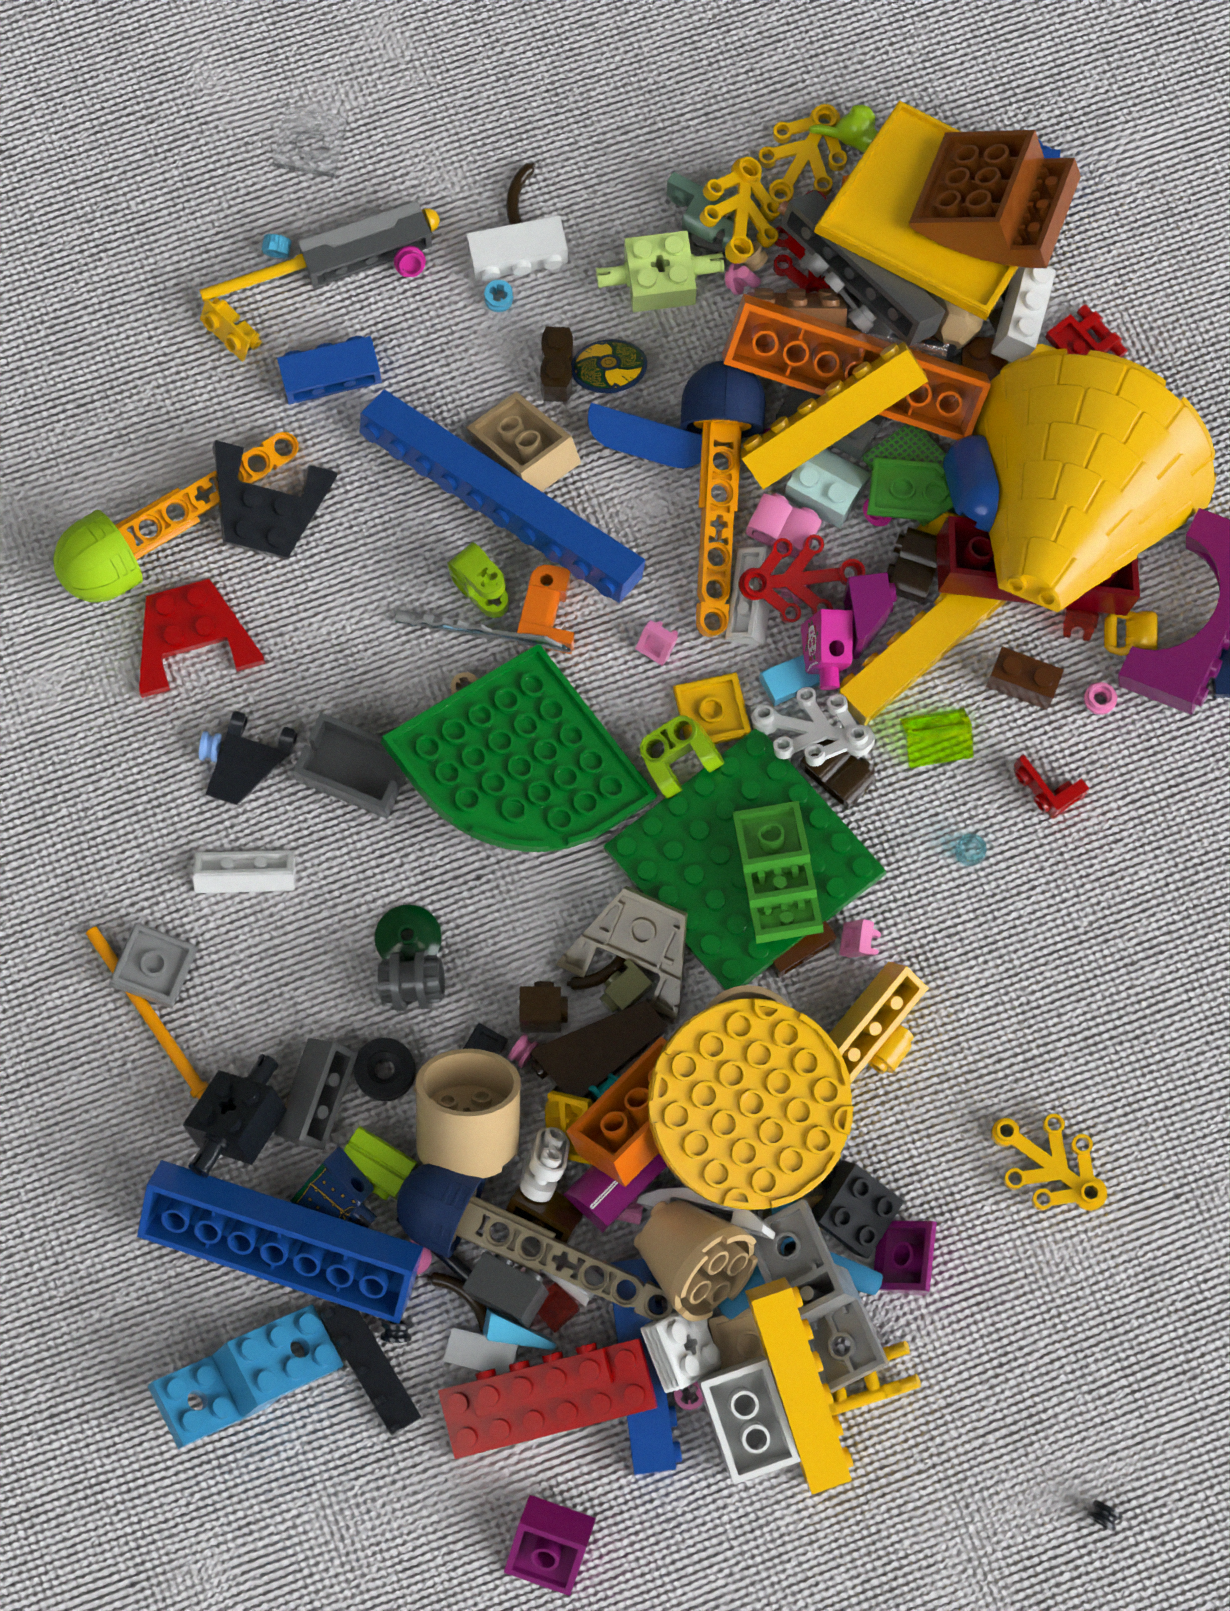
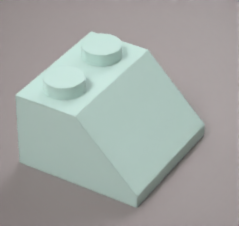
M825 449L796 468L787 483L784 497L799 507L812 509L818 514V517L841 529L872 474Z

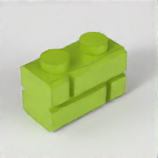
M361 1126L357 1128L344 1148V1152L373 1185L374 1191L372 1193L387 1201L389 1196L397 1200L400 1187L405 1178L419 1166L417 1161Z

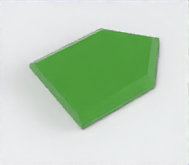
M873 457L867 515L933 521L953 507L946 475L939 463Z

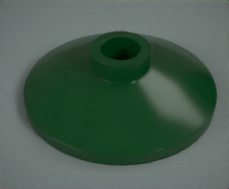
M400 905L392 908L382 916L375 930V946L382 959H390L393 952H402L405 961L415 960L416 951L427 950L429 955H437L441 946L442 934L438 921L428 910L416 905ZM411 930L414 936L411 940L406 941L401 938L402 932Z

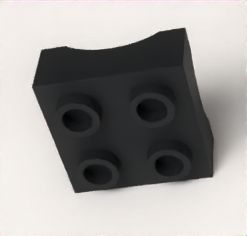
M842 1160L828 1191L811 1211L818 1227L837 1239L853 1254L869 1259L903 1205L904 1200L857 1164Z

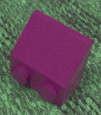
M887 572L852 576L847 579L843 604L844 610H853L852 660L861 657L886 625L889 613H893V602L897 600L894 582L889 583Z
M529 1495L518 1524L504 1573L571 1596L596 1518Z

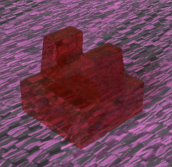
M1064 608L1062 615L1063 637L1070 638L1072 629L1074 627H1081L1083 629L1082 639L1090 641L1094 629L1097 628L1098 612Z
M555 1282L547 1289L549 1294L537 1313L554 1333L580 1311L579 1306Z

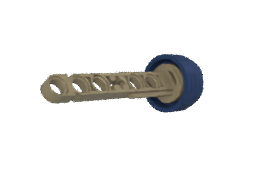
M425 1164L413 1170L400 1187L397 1197V1215L403 1230L417 1244L446 1258L452 1256L463 1238L537 1273L540 1270L546 1271L622 1307H635V1313L651 1320L659 1321L660 1319H665L674 1310L659 1285L647 1281L645 1284L639 1276L554 1238L556 1233L481 1200L486 1178L482 1179L480 1177L464 1175L440 1166ZM485 1215H487L490 1219L485 1224L483 1234H481L478 1230L484 1224ZM495 1222H502L509 1228V1236L505 1241H496L492 1237L491 1227ZM532 1236L539 1240L541 1249L537 1255L530 1256L523 1251L522 1242L526 1237ZM563 1252H567L569 1254L568 1260L574 1264H578L580 1258L584 1259L585 1263L579 1269L578 1278L572 1275L576 1270L574 1267L566 1265L563 1269H559L557 1267L559 1262L554 1259L555 1255L560 1256ZM596 1265L602 1268L604 1272L602 1283L594 1285L587 1281L585 1272L589 1266ZM630 1280L634 1283L636 1295L633 1298L623 1299L619 1296L617 1285L620 1281ZM656 1294L663 1295L668 1301L667 1311L661 1314L654 1313L649 1307L651 1296Z

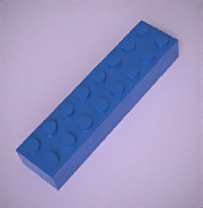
M164 1160L160 1161L147 1183L137 1234L139 1238L397 1324L400 1323L410 1301L424 1246L209 1175L207 1178H204L202 1175L198 1176L188 1168Z

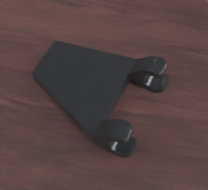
M234 711L205 795L238 806L290 755L298 737L296 731L292 728L284 727L277 748L241 737L247 726L248 717L242 712Z

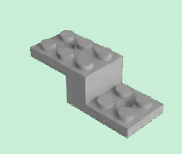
M802 1199L763 1219L775 1232L774 1239L750 1234L757 1241L754 1244V1255L758 1258L757 1265L765 1284L785 1277L791 1288L797 1286L803 1302V1307L798 1308L801 1320L807 1318L814 1339L808 1340L811 1352L817 1350L824 1371L818 1372L821 1383L827 1382L831 1393L888 1365L889 1361L848 1269L834 1263L808 1202ZM792 1237L796 1242V1249L790 1256H784L781 1252V1244L786 1238ZM842 1337H847L851 1344L850 1351L845 1356H839L835 1350L836 1342Z

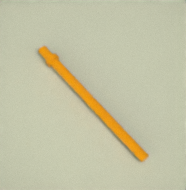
M97 926L92 927L85 934L113 974L119 958ZM125 992L191 1088L190 1094L193 1099L198 1098L199 1100L208 1087V1082L201 1080L149 1002L144 998Z

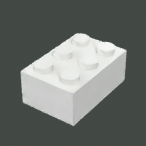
M759 1356L710 1373L697 1381L730 1480L734 1485L801 1462L768 1361L765 1357Z

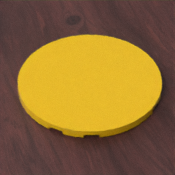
M737 999L722 1002L708 1007L689 1018L673 1033L662 1048L653 1068L648 1090V1117L651 1132L658 1151L668 1168L686 1187L697 1195L713 1203L735 1209L755 1210L778 1207L790 1203L813 1190L826 1178L840 1159V1153L845 1145L847 1136L850 1135L854 1106H852L851 1079L844 1059L835 1043L815 1021L804 1013H800L782 1003L765 999Z

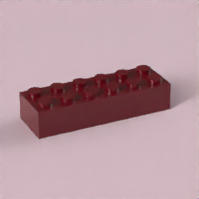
M948 515L937 534L938 592L1038 605L999 589L989 532L976 528L977 522L971 518ZM1138 555L1135 560L1112 573L1111 577L1085 592L1065 608L1127 616L1140 598Z

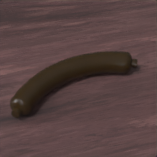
M533 162L531 164L525 163L515 174L509 186L506 198V211L510 225L523 223L519 212V196L523 185L535 171L534 167L536 165Z
M616 955L600 971L584 976V978L572 977L570 981H567V986H570L572 990H584L605 983L616 971H621L624 968L626 959Z
M438 1272L427 1276V1281H430L431 1285L448 1289L467 1302L476 1316L480 1332L483 1333L487 1307L468 1296L462 1288L465 1282Z

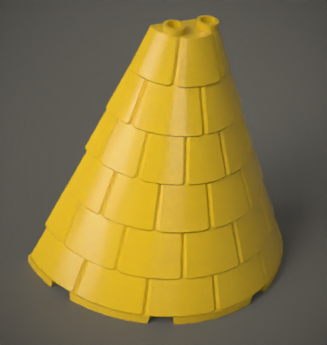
M1055 349L1019 358L1004 366L1000 374L990 381L991 386L975 424L973 435H983L986 438L999 484L997 513L989 532L999 589L1052 611L1059 612L1085 592L1111 577L1112 573L1135 560L1140 552L1186 524L1188 518L1195 515L1199 508H1208L1214 492L1217 474L1214 473L1213 460L1215 450L1210 434L1190 402L1184 396L1178 399L1165 387L1166 380L1146 367L1131 360L1100 351L1090 350L1087 355L1068 354L1067 349Z

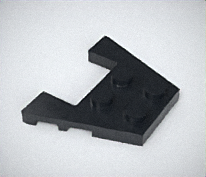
M215 440L212 449L213 455H215V476L218 483V504L223 544L286 560L337 478L338 472L309 465L301 497L239 481L238 473L244 447Z

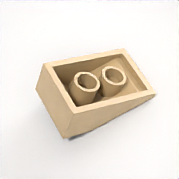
M517 391L466 427L468 433L492 460L541 492L581 463L572 436Z

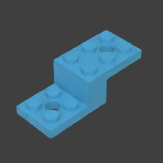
M311 1304L226 1342L211 1356L151 1382L148 1388L179 1450L267 1409L282 1396L336 1372L344 1365L314 1305ZM291 1342H297L304 1348L303 1358L296 1357L292 1353L290 1348ZM189 1394H195L201 1399L203 1404L202 1410H194L189 1406Z

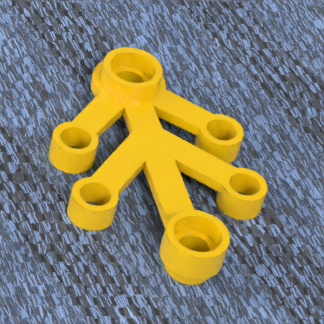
M821 104L812 110L808 118L789 123L782 121L775 124L773 138L776 142L784 144L791 139V135L807 132L810 126L823 124L835 127L840 120V114L832 105ZM827 119L830 123L823 124L819 120ZM783 129L786 130L788 134L782 136L779 135L777 131ZM810 132L807 138L801 141L774 148L770 146L763 147L758 155V162L763 168H772L777 160L796 156L783 179H777L770 184L768 191L770 197L779 205L783 201L789 203V201L793 200V186L808 161L815 179L813 190L820 191L825 196L830 194L833 181L826 173L817 145L822 137H824L830 152L828 166L833 171H841L846 167L847 155L841 149L838 138ZM769 154L773 159L767 161L762 156ZM839 157L843 162L835 163L832 159ZM825 182L828 187L820 188L817 184ZM778 193H782L786 196V198L778 199L775 197V195Z
M752 157L737 159L731 167L730 174L718 180L711 179L703 187L705 198L710 201H717L724 193V190L738 185L737 195L715 206L708 205L700 213L702 224L706 227H714L721 217L735 211L733 236L725 247L726 258L733 264L744 263L754 251L752 242L746 237L748 217L759 231L756 238L763 247L769 248L778 240L777 230L770 226L768 222L774 221L779 216L780 212L777 211V208L780 205L770 197L761 184L762 168L760 163ZM751 191L761 203L760 209L757 208L750 198Z
M1050 1114L1043 1121V1130L1048 1134L1051 1156L1020 1134L1019 1126L1014 1120L1001 1118L995 1122L991 1128V1138L997 1145L1001 1147L1012 1145L1042 1167L1041 1169L1022 1171L1018 1168L1008 1170L1003 1178L1007 1188L1017 1190L1023 1185L1057 1180L1071 1188L1052 1193L1047 1189L1037 1190L1032 1195L1031 1201L1032 1205L1040 1211L1047 1210L1054 1205L1076 1203L1081 1209L1093 1211L1105 1203L1107 1189L1100 1179L1094 1177L1090 1157L1093 1142L1088 1135L1079 1134L1072 1139L1070 1144L1072 1152L1077 1155L1078 1176L1068 1169L1061 1132L1064 1129L1065 1122L1060 1115ZM1049 1119H1055L1059 1122L1058 1130H1051L1048 1127ZM1001 1126H1009L1012 1129V1135L1004 1137L1000 1132ZM1078 1139L1086 1141L1087 1149L1085 1151L1077 1149L1076 1141ZM1009 1174H1018L1020 1176V1183L1018 1185L1011 1184L1008 1179ZM1086 1187L1095 1189L1096 1197L1094 1199H1089L1085 1196L1084 1191ZM1038 1194H1045L1048 1197L1047 1205L1042 1206L1037 1202Z

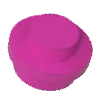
M405 246L395 254L394 266L397 272L404 277L418 276L425 267V256L418 247Z

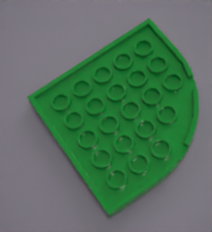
M538 644L383 735L380 741L421 797L444 820L477 840L504 849L522 852H548L575 847L602 835L654 802L657 798V794L543 647Z

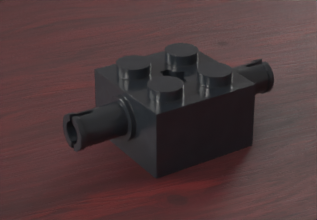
M260 1054L247 1077H240L218 1070L183 1123L195 1144L200 1148L192 1162L188 1165L189 1169L198 1176L202 1175L204 1178H207L220 1155L253 1165L283 1118L287 1108L274 1088L266 1085L274 1071L279 1067L272 1057Z

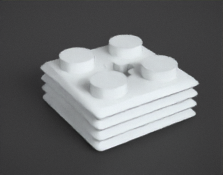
M674 1309L667 1318L652 1321L641 1327L642 1336L665 1393L684 1389L721 1367L720 1351L712 1341L707 1328V1319L694 1322L688 1321Z

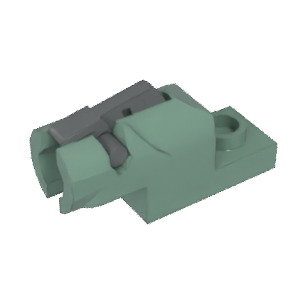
M673 172L667 181L666 196L676 205L688 207L682 217V229L688 231V234L692 236V244L694 246L714 252L715 254L722 252L723 256L726 257L725 247L733 236L734 219L730 216L725 218V215L721 217L714 227H706L700 221V213L706 206H715L727 199L721 196L717 201H710L703 195V186ZM747 229V233H746V237H747V238H748V236H749V234H748L749 229Z

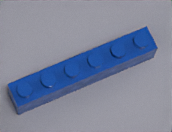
M644 1259L611 1262V1264L639 1276L645 1284L647 1281L659 1285ZM622 1280L617 1285V1292L623 1299H631L636 1295V1286L630 1280ZM654 1295L651 1296L649 1299L650 1309L657 1314L663 1313L662 1301H655ZM612 1302L617 1344L641 1338L658 1407L655 1409L627 1416L634 1476L676 1471V1463L682 1462L680 1441H673L671 1427L678 1426L675 1405L668 1406L667 1393L664 1392L641 1333V1327L654 1320L635 1313V1307H622Z

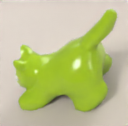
M865 105L852 106L850 112L842 117L835 127L818 124L810 126L808 130L814 134L838 138L844 144L858 149L863 154L879 132L875 129V114L870 107Z

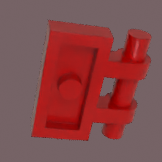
M1086 304L1077 311V314L1082 318L1080 323L1070 314L1050 329L1045 336L1055 349H1067L1068 354L1087 355L1090 350L1104 353L1111 351L1114 355L1123 357L1128 351L1121 343L1122 338L1116 332L1112 333L1102 322L1103 317L1097 311L1093 312ZM1092 330L1101 339V342L1097 343L1088 331Z

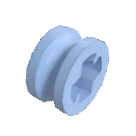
M203 731L199 745V760L204 761L205 758H210L212 762H217L221 749V733H215L214 736H211L208 731Z

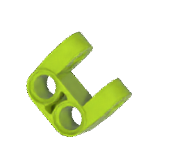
M471 542L447 562L450 577L457 588L486 616L491 618L502 617L507 613L510 606L508 594L505 590L504 575L488 558L485 552L476 543ZM500 597V606L497 607L495 604L489 606L488 599H498Z
M687 716L673 718L642 739L640 744L641 756L657 786L667 799L683 790L670 764L693 749L708 772H712L724 764L722 756L703 727L697 721ZM685 725H691V736L686 740H681V729ZM663 742V754L658 758H654L652 755L653 747L657 743Z

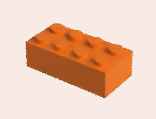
M660 1037L566 1130L579 1156L624 1187L659 1153L649 1123L648 1090L656 1060L667 1043V1040L663 1037Z

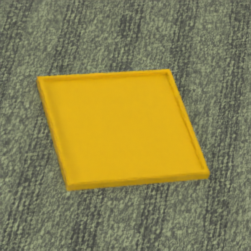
M899 100L816 224L814 232L986 321L1018 267L989 262L959 253L938 244L910 228V218L945 132L961 131Z

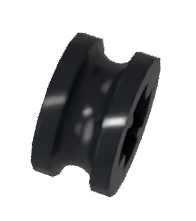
M385 1319L381 1321V1326L385 1329L381 1333V1340L391 1343L411 1341L412 1335L408 1333V1330L412 1328V1321L401 1319L399 1324Z
M1094 1500L1093 1505L1095 1508L1092 1512L1088 1511L1087 1517L1114 1532L1116 1530L1115 1521L1121 1520L1123 1516L1103 1502Z

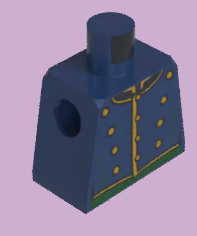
M339 1146L322 1162L290 1200L291 1203L345 1221L349 1219L354 1224L366 1228L377 1218L363 1204L374 1191L373 1185Z

